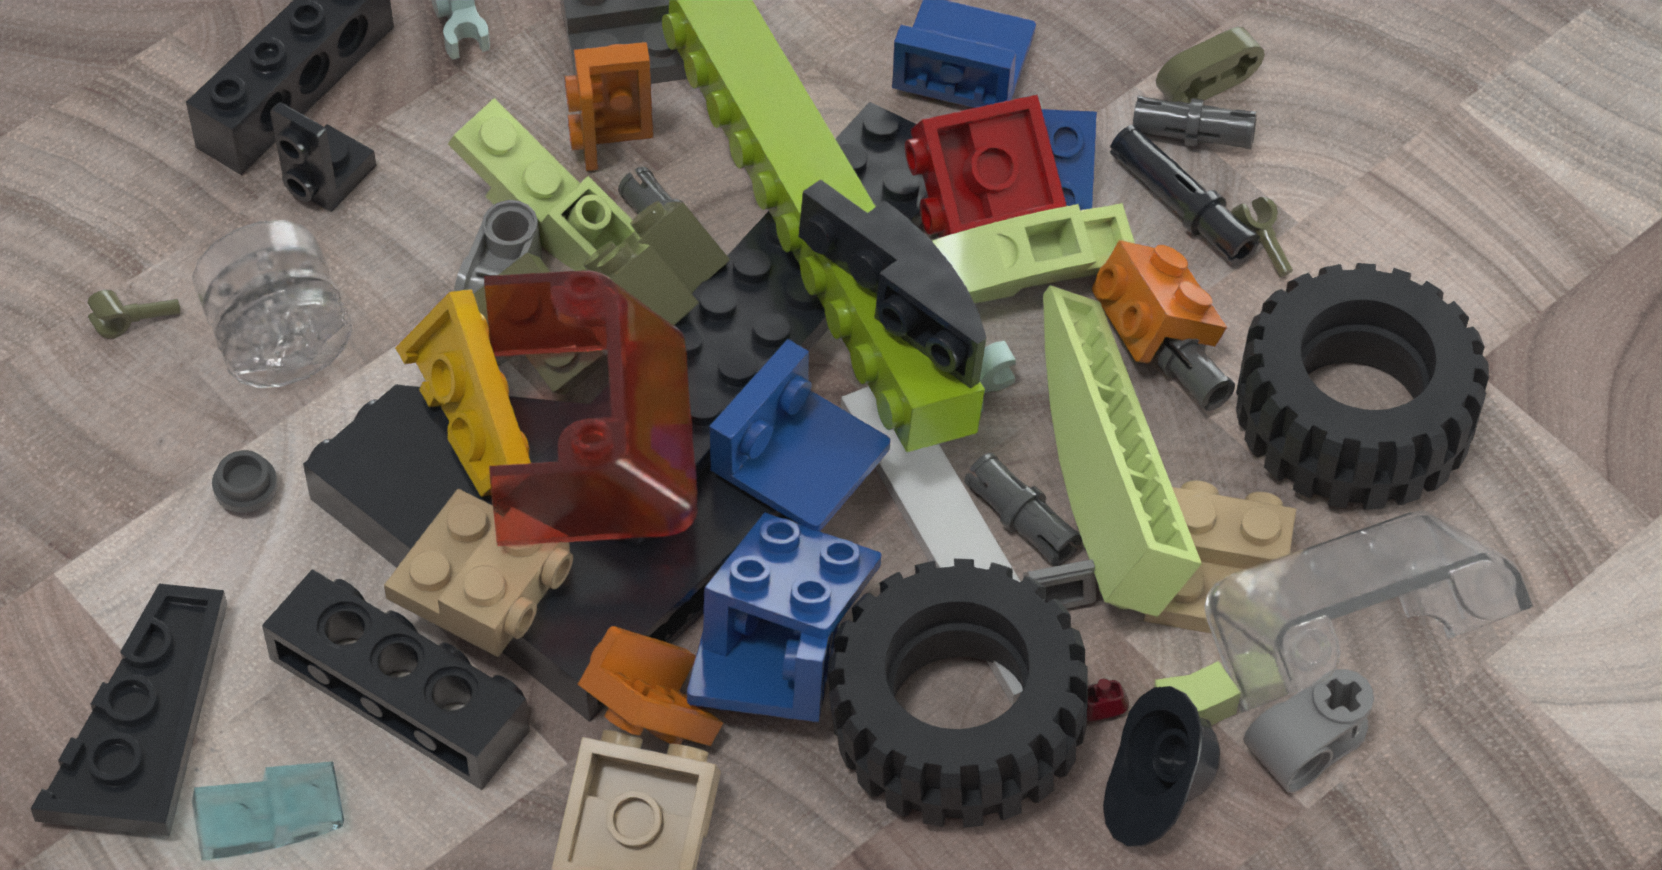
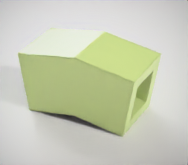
M1219 661L1190 675L1155 680L1154 687L1172 686L1186 693L1197 707L1199 717L1209 720L1212 725L1237 713L1241 692Z

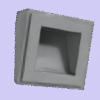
M1093 559L1023 572V578L1025 576L1031 577L1046 587V603L1051 599H1056L1065 608H1070L1096 601L1095 565Z

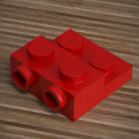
M1038 94L922 119L911 129L913 139L905 141V156L909 170L913 176L922 174L928 198L921 199L920 201L921 219L928 235L938 234V238L994 222L1067 206Z

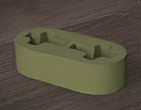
M1244 27L1229 29L1172 57L1158 72L1156 86L1168 101L1190 103L1192 98L1205 101L1242 83L1254 74L1262 64L1265 56L1264 49Z

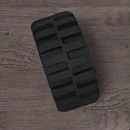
M1357 263L1354 270H1343L1342 265L1338 264L1320 268L1318 276L1312 278L1309 272L1302 274L1287 282L1286 292L1283 289L1277 290L1263 303L1261 313L1254 316L1247 334L1236 390L1238 395L1236 413L1238 424L1246 430L1244 440L1252 454L1257 458L1263 455L1266 456L1264 468L1281 482L1287 477L1294 482L1292 490L1309 499L1312 498L1313 494L1329 498L1328 505L1346 509L1348 502L1363 503V510L1384 509L1387 500L1395 499L1397 505H1404L1418 500L1423 488L1427 492L1435 491L1449 480L1451 471L1460 468L1468 455L1487 394L1485 390L1489 380V363L1483 356L1485 346L1479 332L1474 326L1467 328L1468 315L1455 301L1449 304L1443 301L1444 292L1427 280L1423 285H1420L1410 280L1411 273L1397 268H1393L1392 273L1377 271L1376 264ZM1337 363L1369 365L1396 378L1410 392L1413 400L1389 409H1360L1345 405L1329 397L1314 384L1308 374L1321 367Z
M954 558V566L941 568L936 567L935 561H929L915 565L914 575L903 578L900 572H896L879 582L880 594L877 597L873 596L870 592L864 594L851 608L853 622L847 620L840 624L833 640L835 653L829 657L827 677L834 734L837 735L839 752L846 767L856 770L858 784L871 797H878L884 791L886 807L895 813L906 817L914 809L922 812L924 824L940 827L945 825L946 818H963V828L984 826L983 816L998 812L1000 819L1004 821L1021 814L1022 800L1027 797L1033 803L1041 802L1054 791V775L1058 778L1065 777L1076 761V747L1083 744L1087 728L1088 666L1085 665V646L1080 631L1071 627L1070 613L1059 600L1051 599L1046 603V587L1033 578L1025 576L1019 582L1013 579L1012 568L994 562L990 564L988 570L974 567V559ZM949 657H972L991 663L996 661L1008 669L1023 688L1017 701L1005 713L988 723L963 729L941 728L922 722L909 714L895 699L902 684L914 672L931 662Z

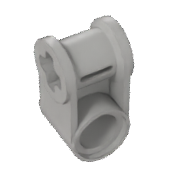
M506 200L496 203L487 210L469 255L460 266L454 291L472 289L474 294L527 252L540 257L542 260L538 220L535 211L528 204L516 200Z
M1348 669L1329 671L1285 702L1278 703L1262 713L1246 731L1243 738L1244 744L1287 792L1298 791L1315 780L1326 768L1357 749L1364 742L1368 731L1367 716L1371 712L1374 701L1373 689L1367 679L1358 672Z

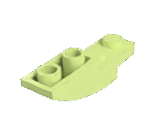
M495 98L458 130L448 143L491 187L485 197L494 205L506 200H516L528 204L535 211L538 220L541 247L582 276L588 272L583 264L594 252L610 241H613L618 246L635 231L630 225L632 219L589 176L579 183Z
M1123 203L1081 211L1079 204L994 222L932 240L952 264L967 287L974 303L1011 297L1026 287L1096 275L1108 260L1119 240L1135 243Z

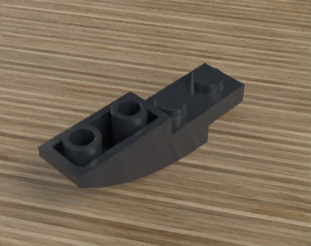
M821 179L805 189L802 194L798 237L805 241L814 252L824 255L850 274L859 285L877 294L874 318L882 323L888 332L901 337L927 356L937 368L950 373L970 389L980 382L987 337L980 314L967 287L952 264L936 245L907 217L886 201L867 213Z

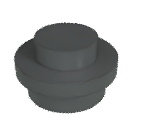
M249 450L235 451L224 457L212 478L213 492L219 504L230 511L239 513L252 512L264 507L273 499L278 487L277 475L273 465L260 454Z

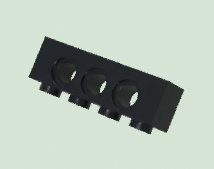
M293 0L186 101L195 147L242 175L275 143L270 111L279 102L304 115L394 28L390 0Z
M312 569L262 625L271 661L480 790L487 785L530 732L526 698L517 685L504 676L494 675L490 677L471 665L468 658L453 645L445 642L437 645L417 632L414 625L400 613L392 610L384 613L366 602L362 594L345 580L335 579L331 581ZM347 638L358 639L356 642L348 645L337 644L339 641ZM399 670L412 671L404 677L395 678L389 676ZM460 702L466 704L457 710L441 709L449 703Z

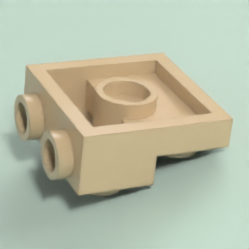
M1189 481L1184 483L1181 488L1172 487L1202 564L1158 617L1145 614L1144 622L1274 645L1290 555L1296 508L1283 506V502L1279 497L1267 492H1253L1248 494L1245 499L1219 495L1215 486L1204 481Z
M457 489L384 584L386 599L499 657L513 637L519 639L528 631L535 618L537 604L548 589H557L569 574L573 563V554L570 553L568 530L513 502L505 511H502Z
M603 730L601 740L582 737L551 870H696L703 837L707 838L721 770L716 764L707 763L709 752L690 746L669 744L667 754L641 749L642 738L622 732Z

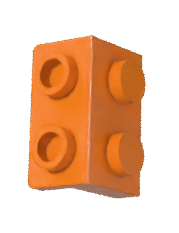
M647 42L613 44L605 47L574 50L576 75L564 76L568 112L579 111V114L567 115L571 150H583L586 171L598 170L596 144L653 138L650 59Z
M1119 240L1106 263L1098 271L1096 280L1092 285V292L1101 303L1102 308L1135 361L1149 363L1165 337L1179 340L1198 339L1200 340L1198 344L1215 347L1227 326L1213 307L1211 296L1200 287L1188 269L1186 258L1169 246L1157 245L1153 248Z
M612 626L607 630L602 641L592 652L590 663L578 683L580 687L608 707L604 715L607 720L637 736H640L644 728H646L651 734L669 744L681 745L683 740L686 739L711 746L723 725L722 721L701 706L688 704L687 696L679 691L694 665L696 655L686 648Z

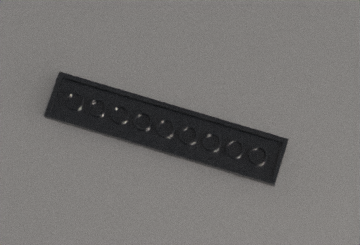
M869 102L836 137V141L874 205L877 207L886 201L918 227L922 223L920 201L921 199L928 198L922 174L912 175L905 156V141L913 139L911 129L916 124ZM769 211L727 255L730 261L707 281H703L692 293L699 304L652 345L646 342L532 465L528 474L529 488L626 540L639 545L711 463L710 425L787 339L809 351L829 329L825 308L817 294L810 295L807 292L802 280L800 265L792 251L786 252L782 248L777 235L776 222Z

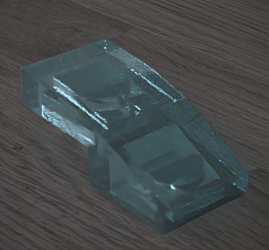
M333 761L266 767L263 781L194 787L192 807L201 860L227 858L275 849L308 840L343 827L344 815Z

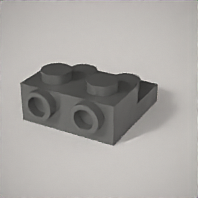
M560 0L574 75H576L574 50L605 47L613 44L647 42L651 84L687 79L682 57L677 49L671 50L668 47L663 34L662 17L665 14H669V0Z

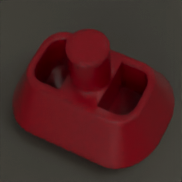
M1103 678L1097 684L1088 685V721H1097L1121 715L1127 711L1129 700L1126 691L1118 681Z

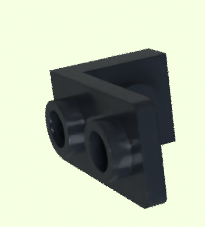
M281 102L270 111L283 176L282 180L288 191L299 200L304 202L311 200L332 212L377 166L373 149L326 124L323 127Z

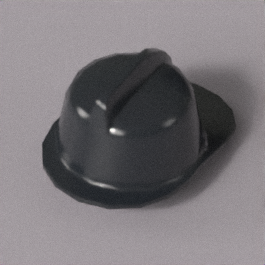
M1172 686L1152 688L1141 695L1130 709L1122 731L1120 746L1107 781L1103 801L1105 824L1113 838L1128 847H1145L1161 839L1177 822L1184 805L1208 790L1215 780L1220 766V746L1217 735L1212 729V724L1209 720L1199 717L1197 707L1186 693Z

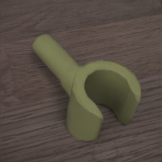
M1259 197L1253 200L1252 207L1257 214V221L1251 216L1247 205L1241 203L1235 206L1231 213L1250 230L1255 231L1260 236L1259 242L1266 250L1279 277H1284L1291 273L1293 269L1272 228V225L1277 220L1278 211L1276 204L1266 197Z
M107 289L92 294L87 302L93 313L88 315L90 322L96 331L107 339H115L124 334L132 322L180 314L178 299L144 304L134 303L124 306L117 294Z

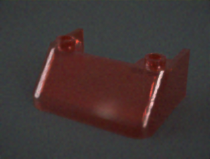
M580 270L484 276L489 337L494 356L607 350L611 417L582 419L564 429L558 440V462L489 466L497 546L669 536L686 530L696 519L698 503L686 344L682 332L609 277L596 271Z

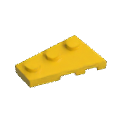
M472 289L451 291L395 349L404 364L416 363L426 380L422 382L419 390L428 406H441L449 420L448 441L480 496L503 494L532 468L529 459L528 441L524 433L519 429L509 400L508 382L498 368L489 341L488 324L485 317L479 312Z

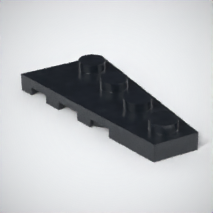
M158 584L120 651L122 660L108 683L102 682L90 703L92 708L90 716L78 737L70 738L58 759L60 768L47 790L41 789L30 808L35 822L170 836L227 608L224 590Z

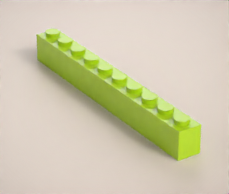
M669 0V14H665L662 17V29L668 47L671 50H678L684 61L685 73L689 84L694 89H700L706 99L708 115L715 128L721 127L729 140L730 152L735 165L739 169L745 168L752 180L754 196L759 207L762 210L768 209L776 222L777 235L782 248L786 252L792 251L797 259L807 292L810 295L817 294L825 308L826 321L832 336L835 339L842 338L850 352L851 364L857 380L861 384L867 383L875 396L878 414L883 426L887 430L893 429L906 453L978 433L985 391L981 382L970 389L950 373L937 368L927 356L901 337L888 332L882 323L874 318L877 294L859 285L850 274L824 255L814 252L805 241L798 237L803 191L820 179L867 213L876 206L753 0Z

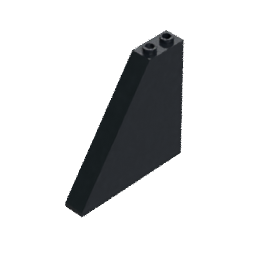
M395 384L379 399L367 402L358 411L355 419L332 439H325L313 449L308 460L303 463L310 499L396 568L457 489L502 511H505L513 502L567 529L570 553L573 554V563L569 574L557 589H548L537 604L536 615L528 631L519 639L513 637L502 653L589 722L606 705L580 687L578 683L590 663L592 652L602 641L607 630L615 626L672 644L704 614V590L706 585L764 512L791 520L711 471V463L639 545L626 540L529 488V471L503 494L481 497L448 441L449 420L441 406L429 407L419 390L420 387ZM509 396L519 429L524 433L528 441L531 465L545 453L589 404Z

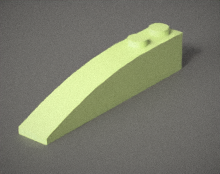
M1050 285L1043 294L1045 358L1055 440L1070 506L1089 560L1093 559L1095 565L1094 574L1104 602L1120 609H1131L1158 617L1202 563L1101 303Z

